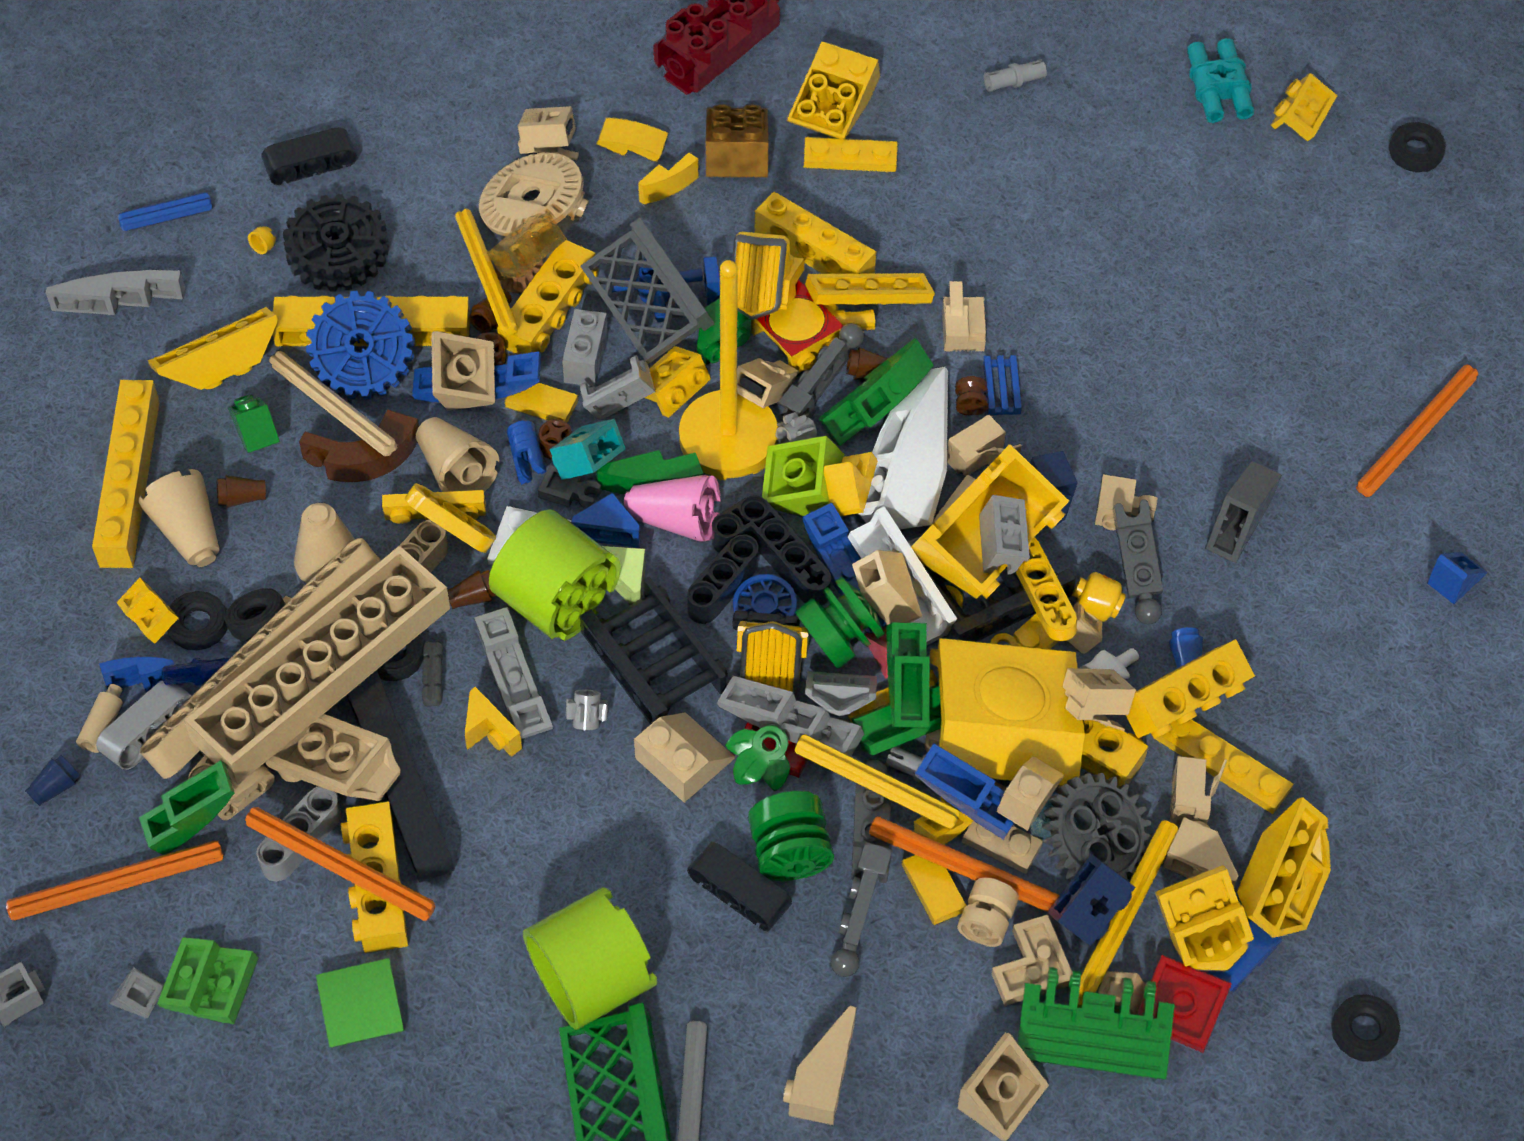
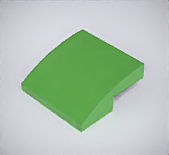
M182 937L157 1004L171 1011L234 1024L258 961V956L250 950L221 948L214 940Z
M389 958L316 975L330 1048L404 1031Z

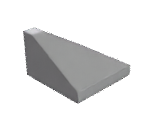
M133 967L109 1004L148 1018L160 997L164 985Z

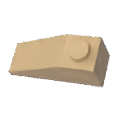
M849 1006L797 1067L795 1079H787L783 1102L789 1103V1116L830 1125L834 1124L855 1025L857 1007Z

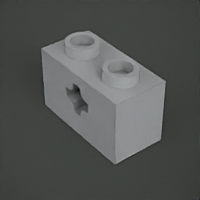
M574 309L562 359L564 383L581 385L587 382L588 386L596 387L608 337L607 313Z

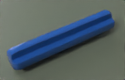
M204 192L118 214L121 229L128 231L210 211L212 203L209 194Z

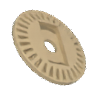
M538 153L520 158L501 169L487 183L479 201L480 216L491 231L502 236L524 237L540 233L559 223L576 206L583 191L582 173L573 160L557 153ZM531 190L540 191L535 199L531 201L523 200L527 192Z

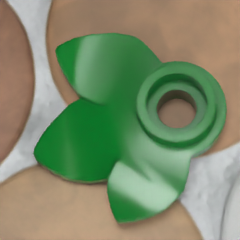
M765 725L758 731L750 729L739 730L729 738L725 745L726 748L733 754L738 755L733 768V775L737 784L748 785L763 778L774 791L783 786L790 772V763L785 755L788 748V737L783 729L776 725ZM768 737L773 738L776 742V748H766L764 739Z

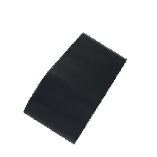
M339 127L272 144L262 152L263 163L269 179L274 185H282L284 181L289 183L313 176V173L319 175L341 169L343 165L348 167L353 165L357 159L347 130Z
M738 535L732 538L689 587L687 592V609L691 620L699 624L712 622L733 599L737 588L756 572L758 568V543L753 537ZM740 555H746V556H748V557L741 558V557H738V556H740ZM726 578V579H728V580H726V581H720V580H718V579ZM698 602H707L708 604L701 605Z
M710 842L687 869L689 876L697 884L702 882L703 885L701 887L725 904L730 902L732 909L753 924H761L759 928L763 931H770L792 905L790 896L781 887L718 843Z

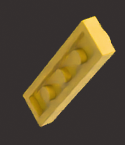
M924 273L808 274L805 282L815 305L932 303L935 295Z
M1192 719L1180 725L1175 720L1170 723L1173 730L1155 738L1182 757L1206 759V772L1214 777L1219 774L1226 759L1227 762L1220 781L1271 814L1275 813L1294 785Z

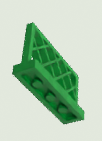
M644 1003L629 1006L628 1012L596 1019L578 1030H575L570 1025L560 1027L559 1032L576 1141H593L596 1135L605 1141H624L633 1127L645 1134L646 1141H672L651 1016ZM626 1024L628 1034L619 1047L605 1039V1036L612 1027ZM587 1034L593 1038V1041L583 1055H580L571 1049V1036ZM600 1043L615 1052L604 1068L589 1060ZM629 1045L631 1054L626 1052V1049L629 1047ZM621 1056L633 1063V1070L625 1082L610 1073ZM573 1057L578 1060L575 1066L573 1063ZM585 1065L599 1073L588 1091L576 1082V1076ZM606 1078L620 1086V1089L609 1104L595 1096V1093ZM634 1081H636L637 1090L631 1086ZM627 1091L639 1098V1105L631 1117L616 1109ZM578 1092L584 1095L580 1102ZM590 1100L605 1108L594 1126L584 1121L581 1114ZM612 1113L627 1122L615 1140L600 1131ZM640 1116H642L643 1125L637 1122ZM584 1128L589 1130V1133L586 1137L584 1134Z

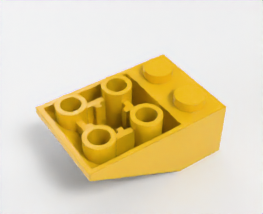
M822 41L787 118V122L845 140L866 108L879 81L878 59Z

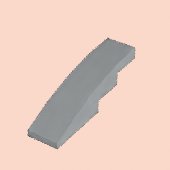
M173 270L114 272L79 278L50 286L46 289V295L52 311L115 315L117 305L149 307L152 297L183 299L185 294V285L181 271Z
M737 676L731 678L717 701L720 708L759 728L765 725L780 727L786 733L788 741L796 744L802 735H808L838 751L852 756L864 735L860 725L831 718L828 711L824 708L797 701L794 693Z

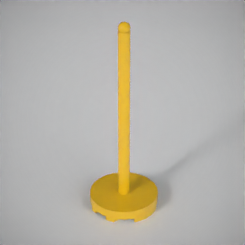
M725 260L720 265V390L707 393L694 400L684 411L679 424V443L683 454L687 455L696 452L703 473L714 476L718 480L743 477L752 473L754 475L760 472L766 465L767 447L777 445V420L769 406L761 408L737 394L738 268L732 260Z

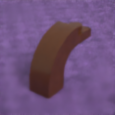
M387 409L378 427L395 439L397 449L390 456H383L363 439L355 442H338L304 431L299 441L302 457L312 466H325L327 478L339 482L372 480L393 471L410 456L418 443L416 440V432L419 428L418 419Z

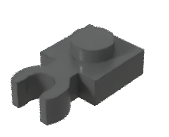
M550 465L538 489V498L570 507L572 501L576 500L586 509L595 504V499L586 495L592 493L600 496L601 485L595 481L581 483V476L561 480L557 468L554 465Z

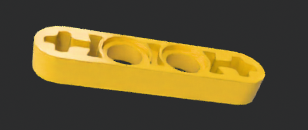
M1034 537L1028 543L1030 559L1023 561L1016 574L1047 635L1056 641H1067L1076 635L1077 616L1039 541ZM1033 571H1041L1045 573V576L1041 579H1032L1028 577V574ZM1045 595H1053L1058 598L1056 602L1050 604L1040 601L1041 597ZM1059 614V618L1064 626L1056 622L1055 615Z

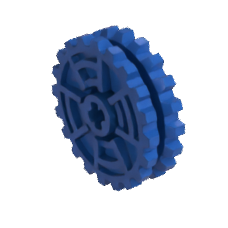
M357 290L350 291L348 298H344L339 294L335 296L334 304L330 305L325 302L321 306L324 311L321 316L314 314L312 318L315 327L314 329H308L306 335L312 341L311 344L306 346V352L310 357H314L309 363L315 372H320L317 377L325 385L330 384L332 391L338 395L345 391V395L350 399H355L360 394L365 400L372 398L373 393L378 392L382 397L387 394V387L397 388L400 385L398 378L401 375L408 376L410 372L406 365L408 362L414 361L415 354L410 350V347L416 345L415 338L412 334L408 333L412 330V327L407 318L402 319L404 316L402 310L397 305L391 308L392 303L385 296L378 300L374 292L367 291L365 296H360ZM359 339H364L369 346L366 350L362 348L363 352L358 353L354 343L356 341L360 343Z

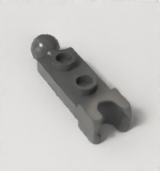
M845 324L840 329L839 339L835 337L829 346H824L820 350L816 363L810 371L806 370L801 375L798 386L796 387L792 384L779 401L781 406L786 407L782 412V416L797 412L798 416L806 415V417L812 418L816 412L814 404L849 360L848 350L857 348L863 342L864 332L858 324Z
M1145 499L1140 501L1136 517L1127 516L1123 505L1117 503L1113 506V518L1128 599L1139 597L1140 601L1135 607L1137 619L1143 624H1153L1162 615L1161 605L1157 600L1153 599V595L1162 594L1163 587L1151 525L1149 503Z
M869 759L865 762V764L888 775V769L881 760ZM856 784L852 881L854 877H861V871L857 869L865 842L889 849V843L871 836L869 829L875 817L879 816L890 821L891 800L859 784ZM889 864L885 877L878 876V880L881 883H886L888 880Z
M868 842L864 844L857 869L863 872L862 879L854 877L849 898L855 899L852 914L844 912L838 932L845 935L843 945L831 957L830 964L832 970L841 977L852 976L859 968L860 960L856 950L877 877H885L892 854L891 849Z

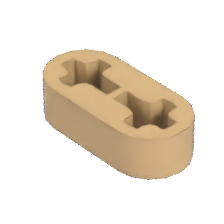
M261 765L239 785L231 780L235 793L227 805L218 813V816L222 820H229L271 788L275 780L273 774L264 765Z

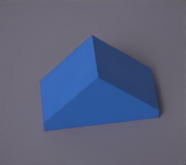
M613 493L574 515L572 518V524L598 543L640 548V525Z
M1462 552L1443 553L1438 557L1427 584L1451 603L1455 604L1487 574V571Z

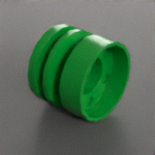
M842 576L835 581L844 593L838 599L829 587L824 589L830 603L826 608L812 598L795 611L801 622L837 669L856 656L850 643L851 639L856 637L866 647L871 644L862 632L867 627H870L877 638L885 634L881 628L877 613L859 589L845 581Z
M806 791L782 792L766 797L749 810L748 821L752 839L756 843L755 854L759 859V872L769 880L785 882L808 878L822 872L833 863V847L830 844V835L825 829L826 817L822 801L818 795Z

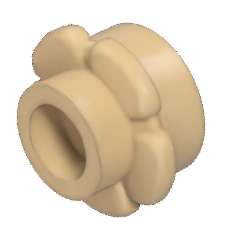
M582 191L576 206L568 214L571 217L570 220H574L575 215L582 218L588 200L583 198L584 191Z

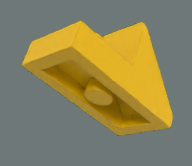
M872 452L845 456L842 459V463L824 466L823 471L829 503H833L840 516L864 512L871 481L878 462Z
M474 687L469 693L465 726L467 750L487 736L497 750L504 749L512 757L522 749L520 732Z

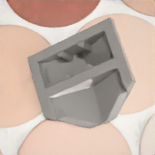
M807 671L805 695L830 713L838 716L850 714L876 700L877 676Z

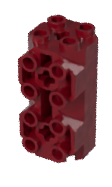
M707 0L703 5L690 4L687 8H682L666 21V35L653 44L655 64L658 68L663 65L667 71L663 75L665 80L686 95L693 91L694 93L699 92L780 25V7L777 4L780 0Z

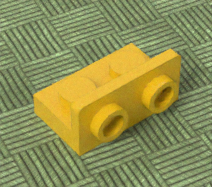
M1311 73L1302 80L1295 79L1285 91L1288 96L1275 108L1273 113L1276 116L1270 125L1277 129L1285 122L1306 141H1309L1316 135L1338 96Z
M674 346L649 368L655 392L645 397V399L656 402L661 414L669 418L710 381V375L701 355Z

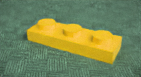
M805 137L804 168L896 172L897 142Z
M484 490L434 492L474 519H477L479 516H486ZM407 494L382 495V508L385 520H391L397 524L408 523L411 519L430 520L413 509L405 501Z

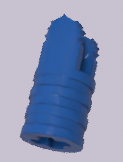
M518 421L511 424L507 429V436L517 477L522 485L532 481L529 463L538 474L545 473L546 466L535 424L530 421Z

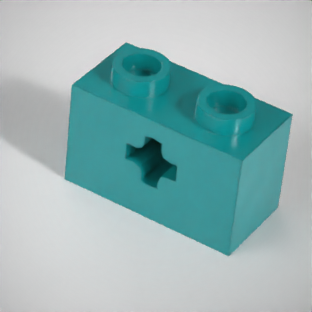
M609 419L580 427L549 450L552 455L553 464L557 468L561 480L596 472L626 448L615 419Z

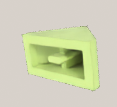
M602 546L617 557L621 564V572L615 590L630 605L642 600L646 567L645 549Z

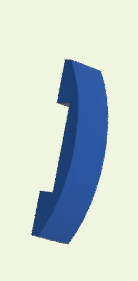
M540 352L508 356L507 364L494 366L495 399L517 394L540 382ZM432 367L414 369L412 392L414 399L439 402L433 396Z
M833 503L803 516L802 520L820 561L831 573V582L840 596L844 593L835 581L841 576L845 581L859 589L852 564L860 560V557L848 539L847 534L849 530ZM878 615V619H879V622H880V625H881V628H882V627L886 626L887 624H886V622ZM870 627L865 629L869 634L873 632Z

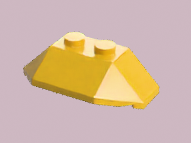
M265 307L163 355L148 360V363L158 375L202 390L204 388L212 389L218 387L223 383V379L232 375L246 374L252 370V366L261 362L278 322L277 316Z
M1303 797L1298 798L1261 834L1237 890L1247 917L1273 938L1307 929L1331 871L1330 847L1326 833L1328 818Z

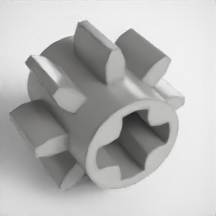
M797 412L783 416V422L777 424L776 437L778 444L815 438L817 436L814 422L809 417H806V415L798 416Z
M588 689L576 690L574 692V699H566V719H573V727L576 729H598L599 720L607 721L608 701L600 700L601 693L599 691Z

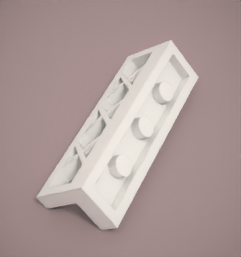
M885 506L876 510L869 523L850 531L848 539L861 559L876 550L903 553L922 613L921 618L911 623H927V645L939 638L948 635L952 624L956 622L957 618Z

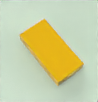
M537 383L522 392L507 396L505 399V407L544 420L560 419L568 423L578 403L577 394L542 383Z
M917 855L902 860V867L933 925L963 913L966 904L945 867Z

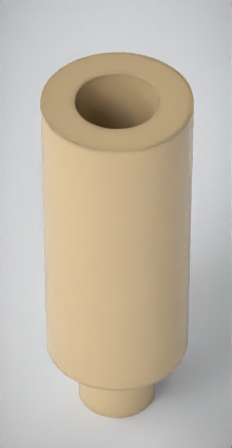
M110 684L106 692L98 694L76 740L77 745L82 749L99 753L96 747L97 739L102 731L115 721L123 704L119 698L123 690L118 685Z

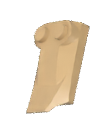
M326 714L319 717L265 762L269 768L278 771L281 778L287 782L303 780L348 797L374 801L381 800L398 778L401 771L393 756L391 743L388 738Z

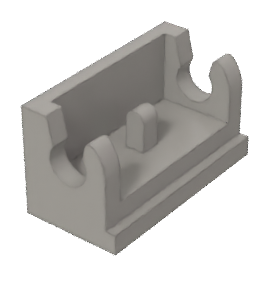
M637 355L630 358L632 367L630 370L597 387L592 386L589 388L587 382L582 383L580 390L583 398V407L598 420H601L654 393L655 388L646 361H639Z
M992 495L979 514L983 573L991 574L995 569L998 570V566L1008 564L1007 573L1012 574L1018 570L1023 561H1028L1030 558L1025 500Z

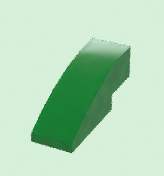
M660 450L606 463L596 471V481L601 485L602 490L626 494L630 492L634 485L703 475V471L696 452L663 460Z
M892 622L886 626L888 687L893 727L929 728L930 657H927V623Z
M223 761L217 762L161 795L163 804L139 817L150 849L162 855L173 851L201 831L227 805L235 792Z

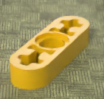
M415 483L405 496V501L413 509L480 552L486 553L496 540L495 534L490 529L423 485Z

